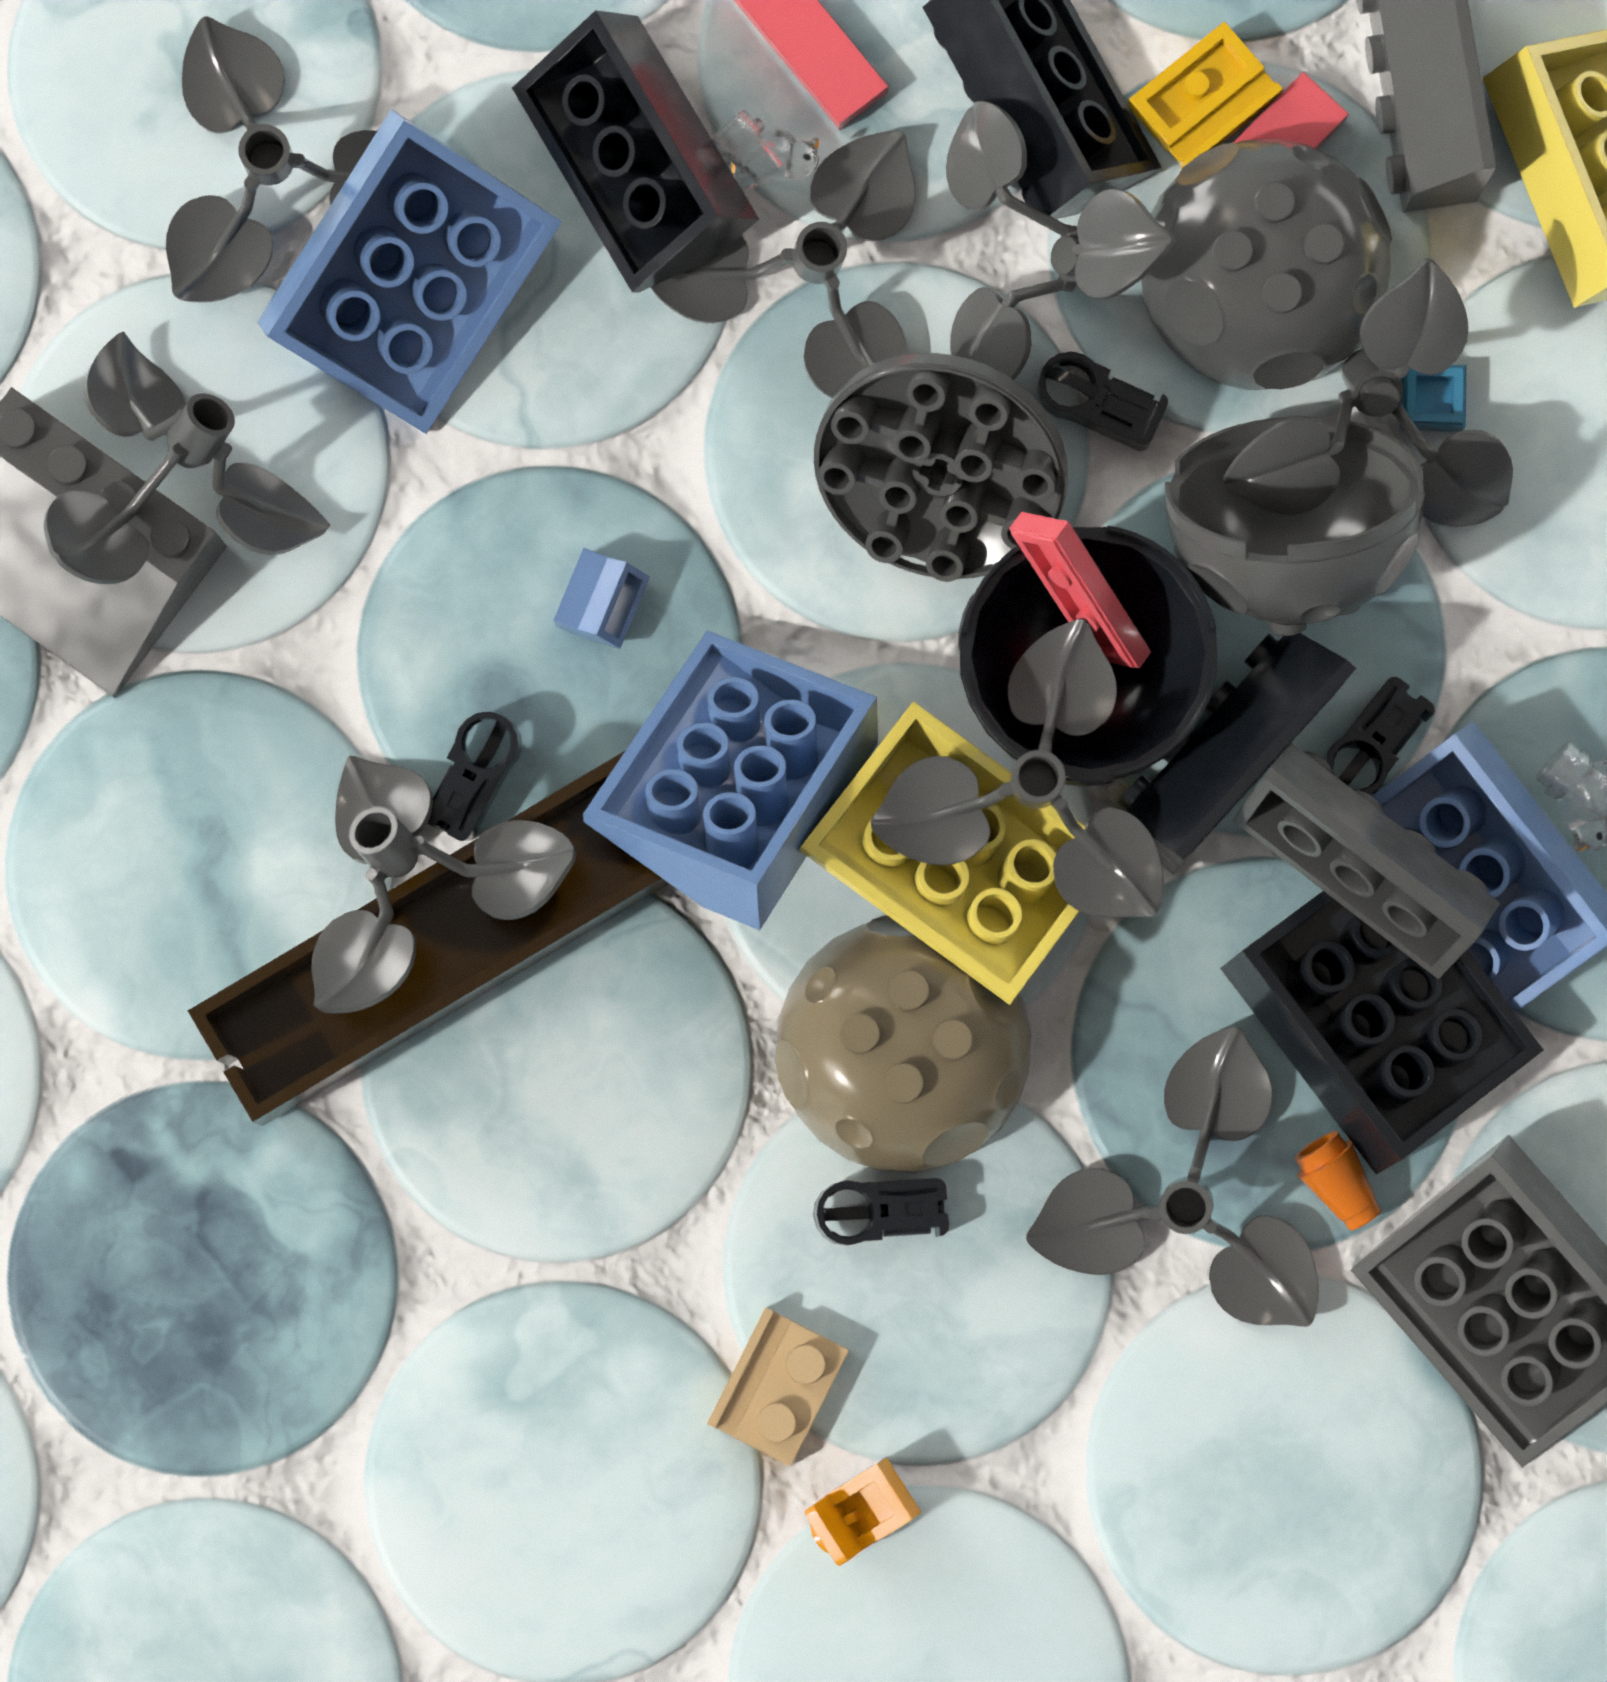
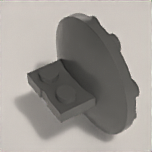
M941 353L905 354L882 360L861 370L851 377L831 399L820 422L814 444V469L819 491L832 516L842 529L855 542L867 550L868 554L876 561L889 563L912 573L934 577L943 582L985 576L997 561L1018 545L1009 528L1020 513L1026 512L1058 519L1068 488L1069 473L1064 444L1054 422L1042 405L1020 384L1002 372L980 362L955 355ZM900 556L916 558L926 562V566L912 563L900 558Z

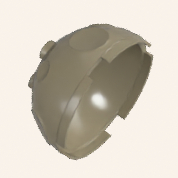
M886 915L874 918L869 923L861 924L833 938L806 962L790 986L779 1015L775 1063L778 1079L786 1099L794 1108L797 1116L820 1142L847 1160L875 1170L916 1173L944 1167L960 1161L977 1151L1002 1128L1018 1104L1029 1074L1031 1029L1026 1006L1020 993L1010 1005Z

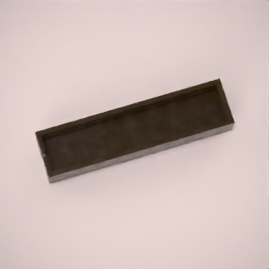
M625 751L507 820H526L552 827L564 834L577 851L572 868L556 892L535 912L522 918L509 920L498 919L488 915L478 907L472 897V886L476 877H464L437 862L388 891L394 912L390 924L404 926L414 935L416 939V956L413 967L402 985L381 1002L349 1013H324L314 1006L315 988L311 968L314 948L322 933L320 931L187 1010L216 1061L230 1065L239 1060L243 1069L234 1065L223 1073L251 1121L262 1126L266 1125L670 884L584 822L583 813ZM477 839L450 855L464 863L476 864L474 846ZM377 898L358 910L369 911L378 918L380 909Z

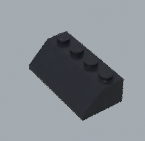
M930 0L922 7L933 26L936 40L946 50L961 77L964 91L973 103L985 101L998 105L1012 117L1021 130L1027 150V167L1023 176L1017 182L1021 187L1025 203L1055 219L1065 218L1081 213L1085 206L1102 191L1109 189L1124 191L1155 175L1162 169L1159 160L1132 111L1127 107L1126 100L1071 0Z
M595 10L512 87V90L632 293L642 292L717 257L760 220L638 16Z
M1301 633L1290 636L1283 635L1279 641L1271 634H1268L1244 661L1252 671L1237 687H1234L1227 680L1213 694L1205 709V712L1210 716L1195 734L1191 733L1169 756L1164 758L1168 764L1151 782L1142 774L1122 795L1117 803L1126 812L1135 816L1144 824L1156 844L1161 864L1168 871L1174 874L1344 685L1356 670V667L1347 659Z

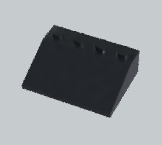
M1324 891L1220 968L1375 1174L1403 1160L1544 1051L1468 950L1437 979Z

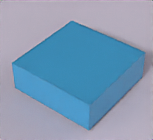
M1451 365L1447 370L1435 375L1422 374L1410 368L1408 374L1404 378H1400L1403 386L1401 403L1419 430L1460 432L1465 429L1467 365Z

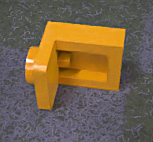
M887 1457L827 1493L805 1510L815 1542L823 1551L831 1555L838 1566L848 1562L865 1548L922 1513Z

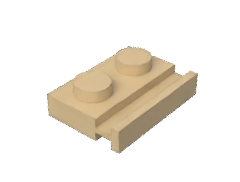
M765 1307L707 1424L791 1467L849 1349Z

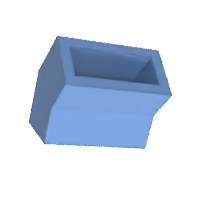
M583 548L554 617L556 627L588 640L621 649L650 576L628 562L610 558Z

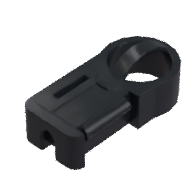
M1073 351L1063 352L1047 361L1041 370L1038 394L1040 402L1049 413L1058 418L1071 420L1137 451L1148 449L1168 405V398L1165 394H1162L1160 400L1156 401L1154 400L1155 395L1115 377L1110 380L1108 379L1110 369L1095 363L1081 353ZM1067 365L1079 367L1087 373L1092 383L1058 367ZM1046 378L1070 386L1088 396L1089 399L1078 406L1068 407L1060 405L1047 392Z
M1391 677L1383 684L1343 737L1330 747L1323 758L1331 767L1333 775L1336 776L1333 767L1337 753L1347 747L1360 749L1338 779L1349 786L1371 758L1376 768V779L1368 787L1358 790L1371 796L1384 784L1389 771L1399 760L1397 757L1398 753L1422 724L1419 718L1427 722L1435 712L1434 705L1424 696L1420 695L1417 699L1411 697L1407 693L1410 685L1398 677Z
M481 712L467 718L458 728L455 743L447 756V759L455 763L449 766L433 797L432 812L427 824L447 832V835L459 841H470L474 838L509 770L519 760L521 754V734L517 726L510 719L493 712ZM483 720H496L484 748L476 761L473 762L467 753L466 746L469 732L476 724ZM508 730L510 734L508 755L502 762L495 765L494 768H487Z
M939 1178L864 1183L846 1180L831 1184L820 1192L814 1203L813 1218L815 1226L823 1238L833 1244L845 1246L863 1241L883 1240L882 1231L884 1237L931 1234V1228L935 1227V1237L943 1236L949 1230L948 1214L944 1211L947 1188L945 1182ZM846 1189L857 1191L868 1202V1206L824 1208L828 1197ZM869 1219L866 1228L853 1236L839 1235L834 1231H830L825 1224V1221Z

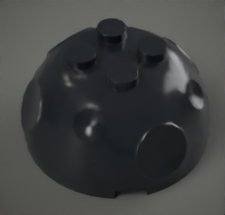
M1109 525L1107 527H1073V529L1149 647L1151 653L1140 668H1130L1110 663L1116 679V702L1111 715L1098 729L1090 734L1079 737L1068 736L1055 729L1051 753L1061 761L1064 767L1065 785L1102 786L1112 783L1116 779L1142 772L1169 756L1194 731L1210 702L1217 675V638L1214 617L1200 585L1190 571L1168 550L1151 539L1138 533ZM1019 545L1007 552L983 577L963 611L958 631L960 677L969 706L987 735L1016 761L1027 752L1039 750L1044 725L1024 724L1012 714L1008 702V684L1011 673L1021 656L1039 638L1049 631L1068 623Z

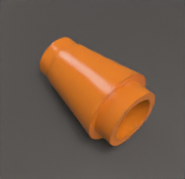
M1332 1131L1317 1138L1295 1156L1294 1160L1301 1169L1298 1177L1340 1221L1344 1222L1349 1231L1366 1225L1380 1214L1381 1208L1376 1202V1197L1352 1141H1344L1338 1131Z

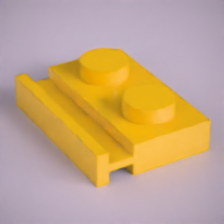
M1224 21L1129 98L1127 107L1164 150L1174 156L1182 169L1198 155L1223 144L1272 104L1282 94L1283 88L1278 82L1274 83L1264 71L1265 67Z

